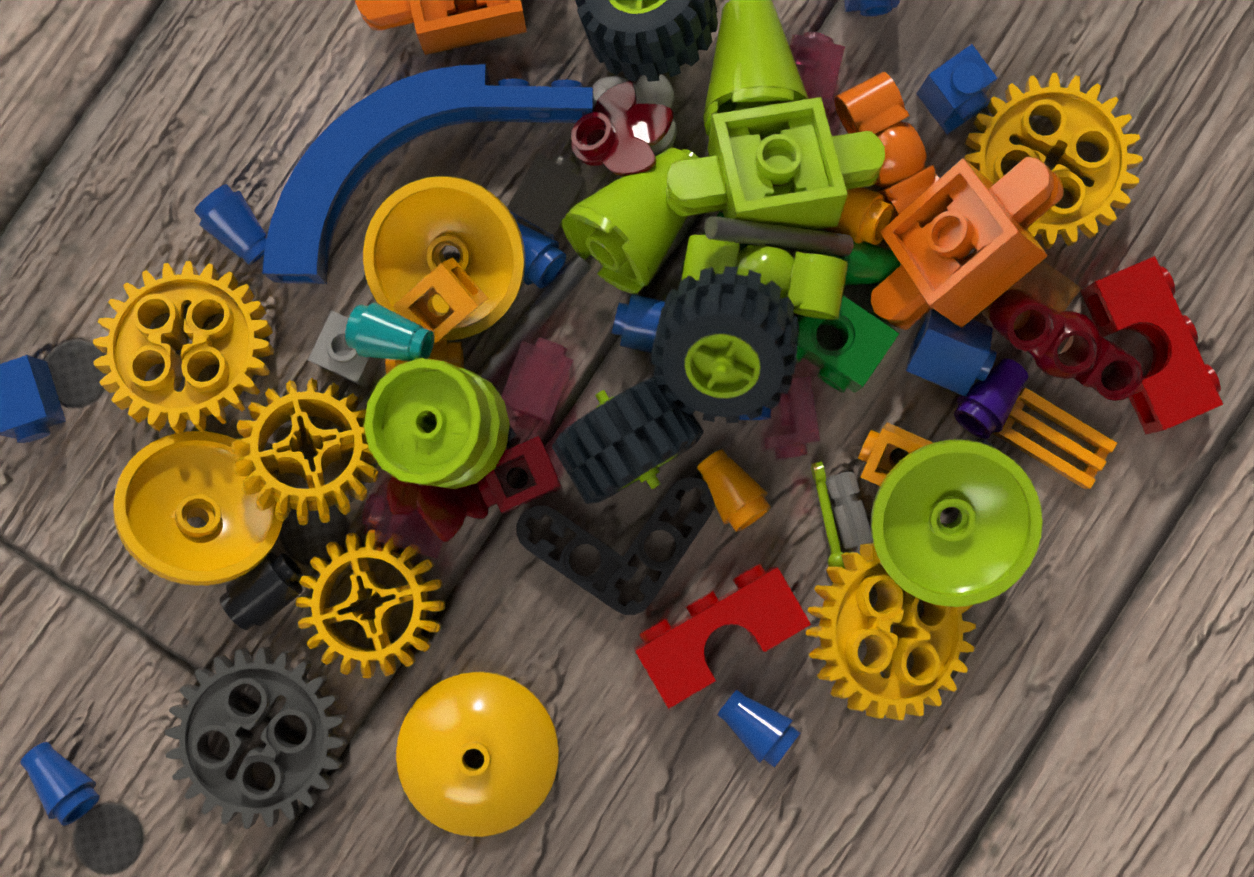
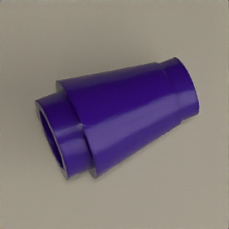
M1003 358L998 365L991 369L984 381L979 380L971 386L966 397L963 395L958 397V407L954 411V417L957 422L971 434L983 439H988L993 432H1001L1024 383L1029 378L1027 371L1017 362Z

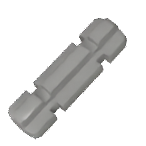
M844 472L830 476L826 479L830 500L835 499L836 507H833L843 547L844 549H849V552L860 554V545L871 543L873 540L863 501H858L856 493L860 492L856 476L853 472Z

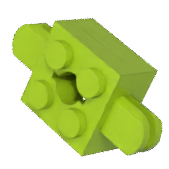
M821 97L712 114L708 141L709 156L677 161L671 165L667 176L666 200L670 208L679 216H691L722 210L724 218L809 230L838 226L848 195L847 190L867 187L876 183L885 159V147L881 140L871 131L832 136Z

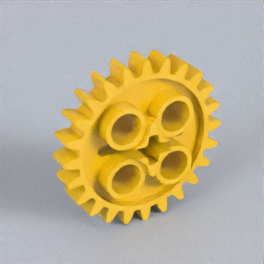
M1052 73L1044 88H1041L1034 75L1030 76L1026 82L1025 93H1022L1017 86L1011 83L1005 91L1007 103L993 96L987 105L992 116L979 113L974 121V125L982 133H969L965 142L967 146L978 152L967 154L964 156V159L993 184L1004 176L1001 171V163L1004 161L1015 160L1020 162L1026 157H1032L1044 163L1050 152L1059 157L1056 166L1051 171L1060 178L1063 188L1070 192L1073 198V205L1070 208H1059L1054 205L1027 228L1034 237L1036 234H1042L1045 249H1050L1054 245L1057 234L1062 235L1068 247L1073 246L1077 242L1078 229L1089 239L1093 238L1098 233V225L1095 219L1107 226L1113 223L1117 217L1110 206L1124 209L1131 201L1120 189H1133L1140 180L1135 175L1126 172V170L1136 168L1143 161L1142 156L1127 153V150L1140 140L1139 134H1123L1122 129L1132 119V116L1126 114L1115 118L1111 111L1119 99L1113 97L1101 104L1097 100L1101 87L1098 83L1086 94L1080 92V76L1077 75L1074 76L1067 88L1060 86L1057 73ZM1039 115L1047 117L1054 126V133L1045 136L1037 134L1032 130L1029 118ZM1016 136L1023 145H1014L1010 142L1009 138ZM1079 142L1093 143L1100 151V161L1091 163L1084 161L1076 151V144ZM1079 177H1088L1093 181V186L1088 187L1084 185Z
M191 261L185 262L182 273L178 275L169 263H164L162 278L157 280L147 270L143 271L142 277L145 286L137 289L126 282L123 286L129 296L125 303L116 299L108 301L110 306L117 312L115 318H99L98 323L109 333V336L93 339V344L106 354L93 361L94 366L100 372L107 374L100 380L101 386L109 393L115 392L111 401L121 410L129 408L128 415L137 423L142 422L148 417V424L155 431L160 432L167 420H169L170 427L177 434H182L187 420H191L200 432H204L206 429V416L213 415L222 424L227 423L224 408L230 404L235 409L243 412L245 406L239 397L242 392L245 391L255 395L260 393V390L251 380L253 375L267 376L270 373L265 363L259 360L260 357L274 354L271 344L263 340V338L273 333V329L268 321L260 320L267 312L260 301L252 302L255 295L247 284L238 287L239 282L230 271L219 279L218 271L210 263L207 264L200 275ZM187 303H191L188 307L185 320V318L183 317L184 306ZM165 313L170 314L165 325L157 329H150L152 321L157 316ZM216 314L224 315L223 321L219 326L210 330L203 329L204 323L209 317ZM188 337L191 339L192 344H187ZM177 350H181V357L176 353ZM156 364H165L164 371L158 378L145 381L146 373L151 367ZM213 364L220 365L219 371L214 378L205 382L198 381L199 375L205 367ZM182 376H184V389L180 392H177L182 381Z
M873 543L861 544L860 554L857 552L843 553L842 560L845 569L842 567H828L826 569L829 578L833 582L832 586L816 585L814 588L817 594L824 599L823 606L808 607L807 610L811 615L820 619L819 626L806 630L807 636L820 638V646L813 649L809 653V657L825 660L827 663L817 676L821 680H836L830 694L837 698H848L847 708L850 710L861 712L866 710V716L883 719L886 715V718L904 720L905 713L923 716L924 704L937 707L942 705L938 689L952 692L957 690L955 682L950 677L952 671L967 673L968 671L965 664L958 658L960 652H973L975 648L963 640V633L976 629V624L963 621L962 613L969 610L973 605L949 607L923 601L924 612L919 619L917 605L920 599L901 589L888 575L877 556ZM874 585L877 591V601L872 608L869 601V592ZM891 626H893V633H890ZM864 639L867 653L861 662L858 656V647ZM912 652L914 663L911 671L908 673L906 667L909 653Z

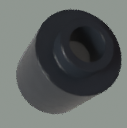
M270 552L254 569L233 579L226 585L227 592L219 598L220 604L228 617L241 629L247 631L254 625L262 626L303 592L299 582L303 573L287 554L282 553L276 556Z

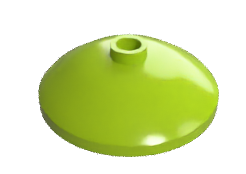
M970 440L935 442L923 446L904 457L883 480L876 494L871 513L873 545L888 575L896 584L912 596L941 606L961 607L975 605L988 601L1008 590L1022 577L1031 565L1042 535L1043 523L1040 500L1027 474L1016 462L998 449ZM948 507L957 508L959 513L954 522L949 524L941 522L940 515L944 509Z

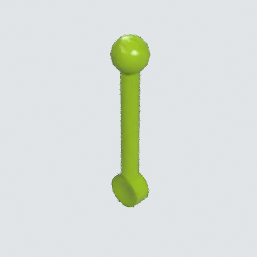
M822 461L811 463L812 477L816 484L831 552L828 558V566L845 569L842 560L843 552H841L827 489L824 465Z

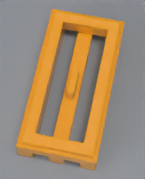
M1026 387L1022 388L1002 431L994 432V435L1085 490L1091 489L1096 481L1094 477L1098 471L1103 469L1107 462L1105 461L1107 455L1113 452L1117 445V442ZM1025 405L1096 447V450L1092 453L1022 410ZM1015 421L1086 463L1087 465L1084 470H1079L1013 430L1012 426Z

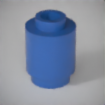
M632 294L629 304L618 303L612 334L622 336L621 347L647 353L652 352L662 307L664 308L665 301Z

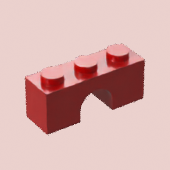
M1155 256L1097 280L1080 290L1100 336L1106 337L1121 330H1131L1143 335L1152 347V366L1149 372L1142 378L1138 390L1129 397L1146 435L1167 430L1224 405L1218 394L1221 391L1219 378L1214 369L1204 363L1196 346L1198 343L1196 328L1189 317L1182 315L1173 296L1175 294L1173 278L1165 267L1159 266Z
M761 563L734 577L732 580L737 588L718 598L713 590L688 604L686 609L690 615L671 626L668 619L665 618L638 634L643 643L634 648L635 652L668 709L716 681L706 664L704 647L710 634L717 628L731 624L742 626L750 633L759 650L766 652L812 625L778 567H771L765 571Z

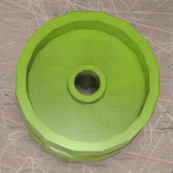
M422 358L397 365L379 380L367 402L364 421L368 448L383 470L401 481L450 489H458L475 484L495 469L507 447L510 426L505 401L491 382L472 371L458 368L453 364Z

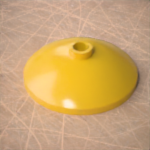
M450 176L428 177L399 188L377 209L369 223L364 239V272L376 302L397 313L392 306L438 265L446 261L444 249L447 245L456 247L460 253L458 264L488 297V300L444 337L448 340H458L476 335L488 329L512 306L522 286L525 273L524 242L513 215L493 193L474 182ZM439 294L434 295L432 299L434 309L440 313H446L449 305Z
M208 431L174 433L145 446L125 466L118 479L114 494V522L117 533L126 550L144 568L161 578L180 584L194 586L215 585L231 581L248 573L270 553L278 539L283 521L276 519L275 516L277 502L270 508L261 511L257 508L255 502L260 492L252 495H245L241 483L246 477L237 476L233 468V463L242 458L235 455L232 451V442L237 439ZM274 471L269 472L276 480H278ZM192 517H200L206 522V525L201 528H195L187 520Z
M467 672L454 675L440 681L424 692L404 718L396 747L399 779L404 792L415 809L439 828L454 834L470 837H483L503 833L528 819L540 807L550 792L559 761L556 729L550 714L540 699L516 680L491 672ZM477 749L481 751L484 756V764L479 768L469 767L464 759L467 750Z

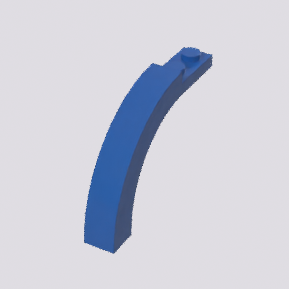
M486 64L457 65L429 70L403 78L375 91L351 106L334 120L310 145L295 166L281 192L271 218L265 243L262 274L274 283L327 284L329 252L333 235L351 195L379 162L410 140L430 131L468 122L576 123L581 117L594 111L593 87H583L581 82L575 80H556L551 83V87L530 86L528 81L522 79H503L498 82V86L490 85Z

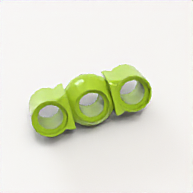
M706 235L689 236L681 281L689 275L695 280H699L701 270L713 267L715 274H724L725 266L737 267V274L747 276L749 270L761 274L760 282L766 285L773 281L781 288L780 299L789 297L794 306L793 313L819 319H839L848 262L831 256L804 254L797 251L794 260L789 252L775 247L748 245L741 250V243L708 239Z

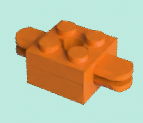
M355 0L364 22L372 30L382 31L414 23L424 55L527 32L521 0Z
M1026 157L993 184L968 161L962 158L880 231L901 263V266L872 290L871 305L873 311L891 325L902 330H908L932 308L959 327H964L1048 256L1027 228L1062 199L1063 184L1060 178L1039 159ZM975 247V251L969 257L963 260V257L968 255L969 252Z

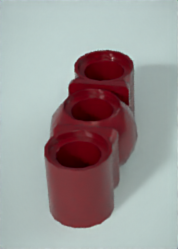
M1019 289L1008 290L993 302L990 309V321L993 328L1016 348L1027 351L1032 355L1037 367L1045 374L1061 379L1074 378L1083 386L1093 388L1105 399L1112 401L1124 400L1138 390L1143 376L1140 363L1115 343L1100 336L1095 324L1086 315L1074 311L1058 312L1050 305L1041 303L1029 293ZM1031 310L1028 322L1023 327L1014 329L1016 318L1022 312ZM1073 336L1071 347L1067 351L1058 354V348L1062 341ZM1115 361L1113 371L1108 376L1101 378L1104 368L1109 363Z

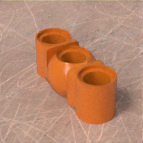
M881 72L836 95L834 105L838 117L848 134L871 131L881 140L885 147V159L875 185L882 187V189L876 192L884 196L885 202L894 206L893 219H895L940 178L935 173L933 165L924 167L927 160L924 144L915 128L911 124L901 121L910 115L905 109L902 96L893 79L886 72Z

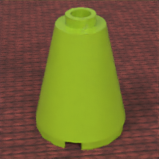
M730 0L722 9L703 115L706 135L708 136L710 134L712 114L808 99L776 8L771 0Z
M672 147L655 156L657 163L653 168L646 172L620 177L571 207L562 219V227L566 238L576 253L584 260L592 255L603 266L597 274L621 291L636 294L650 283L688 217L677 215L670 208L666 200L667 176L671 165L677 161L699 158L688 149L679 150Z

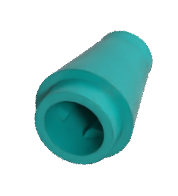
M374 302L369 306L360 304L353 309L346 325L345 342L348 347L356 349L360 357L412 361L419 358H429L434 345V333L432 330L425 329Z

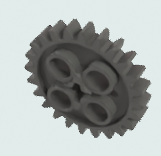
M261 647L258 649L253 662L247 648L239 649L235 652V666L225 655L214 658L217 674L206 667L197 669L195 675L201 687L188 684L180 688L182 695L189 701L188 705L181 704L170 707L169 712L181 719L182 722L181 725L165 730V735L179 739L180 745L167 752L166 758L182 759L184 764L172 776L173 780L190 777L193 784L189 787L184 797L190 799L202 793L206 797L201 813L204 815L218 805L223 807L221 815L222 824H228L239 812L242 813L244 828L249 829L255 825L259 813H261L267 827H272L278 822L279 809L282 810L289 820L294 819L300 814L297 799L306 806L312 807L319 801L312 786L327 790L334 783L324 772V769H338L344 762L338 756L331 753L333 748L344 746L348 742V738L333 734V727L347 720L346 715L330 714L329 707L336 703L340 696L339 694H331L323 697L320 690L325 685L328 677L324 675L310 681L307 675L312 662L309 660L304 661L293 669L290 667L292 660L290 651L281 652L276 661L272 662L270 648ZM245 684L255 686L261 695V705L257 712L247 711L241 706L239 692ZM284 695L286 703L261 734L260 738L265 743L252 749L245 757L236 777L230 778L228 770L253 739L254 735L249 730L265 722L278 696ZM288 715H296L305 722L307 735L302 743L291 741L285 735L283 730L284 721ZM213 730L222 732L228 738L230 750L226 758L215 756L210 751L208 738ZM257 761H263L273 768L275 773L273 788H264L255 782L253 767Z

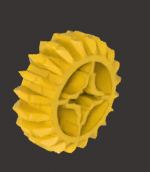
M313 378L307 383V391L298 392L295 382L289 379L286 383L287 395L279 397L276 391L268 388L265 392L268 406L264 407L259 403L251 402L248 410L255 421L239 420L237 430L244 438L232 442L233 453L242 457L233 463V468L237 476L246 477L241 483L245 495L260 492L255 502L257 508L261 511L270 508L277 502L275 516L280 521H284L289 516L291 509L297 510V520L300 525H306L309 521V511L318 510L321 522L327 523L330 521L329 507L336 505L339 512L347 515L351 511V506L346 496L350 495L357 500H365L367 489L361 482L375 483L378 479V471L371 466V464L378 462L368 448L364 429L366 409L355 411L358 405V397L354 393L345 396L339 401V386L335 383L328 386L324 394L319 393L317 380ZM308 416L328 419L340 426L344 432L338 433L336 428L329 430L316 428L310 422ZM291 420L292 429L290 434L284 440L273 443V449L264 451L265 445L272 433L282 424ZM302 432L305 433L308 444H311L313 451L316 452V457H313L314 472L310 470L308 459H305L300 451V447L303 446ZM353 451L351 461L344 472L335 480L325 485L323 478L325 468L330 463L341 460L342 454ZM278 470L280 474H298L305 479L308 489L287 486L276 480L269 472Z
M377 530L368 531L365 547L362 546L361 539L357 533H348L345 540L348 552L345 553L337 542H329L326 545V549L332 559L331 563L319 556H314L310 560L312 567L321 575L319 578L306 575L300 579V584L306 588L313 589L312 597L305 596L296 599L297 607H311L312 616L300 619L298 626L300 629L316 627L318 634L310 637L307 641L310 649L321 646L325 642L328 644L329 647L321 658L324 664H331L340 654L344 656L340 666L342 674H351L356 667L357 661H361L362 677L369 679L374 676L376 661H379L382 672L385 676H389L396 672L395 655L406 667L416 662L414 654L409 648L411 644L423 652L430 649L431 643L420 633L422 629L435 633L440 631L441 623L427 618L428 611L444 610L445 602L441 600L429 601L428 591L442 588L443 583L441 579L424 582L422 575L431 571L434 563L432 560L427 559L416 566L413 565L412 561L420 550L416 544H410L401 554L397 553L401 544L400 535L390 534L384 548H381V537ZM367 558L380 559L395 566L404 575L409 584L392 589L384 587L379 583L375 571H370ZM351 565L353 575L350 576L352 584L350 596L344 602L330 607V595L333 585L339 575ZM368 588L373 589L371 596L380 595L381 597H386L394 594L396 596L394 600L384 602L383 606L375 609V619L369 618L371 611L362 613L361 610L347 612L348 608L357 606L359 602L367 599L366 590ZM413 600L411 621L403 635L391 644L388 632L391 631L389 621L391 612L396 606ZM343 620L357 621L363 626L367 638H372L374 649L364 648L350 642L339 632L334 623Z

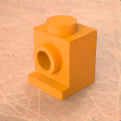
M452 257L438 265L392 307L399 315L425 329L432 330L435 345L488 300V297ZM439 294L449 305L446 313H440L434 309L432 304L434 295Z
M888 422L880 433L870 430L858 456L859 460L866 462L860 477L881 486L887 474L896 465L891 459V452L894 449L901 448L910 454L933 442Z

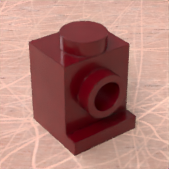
M540 436L505 450L495 469L477 482L488 508L497 504L500 512L503 514L563 488ZM516 468L524 469L528 475L526 485L519 489L512 488L508 482L509 473Z

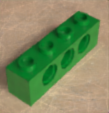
M719 211L716 217L724 218V215ZM741 243V250L751 244ZM843 295L839 319H819L798 314L799 332L796 362L799 363L802 358L806 359L820 369L817 376L828 386L841 393H844L847 388L856 393L864 387L899 333ZM823 325L835 327L842 336L841 349L829 351L822 348L816 338L817 328Z

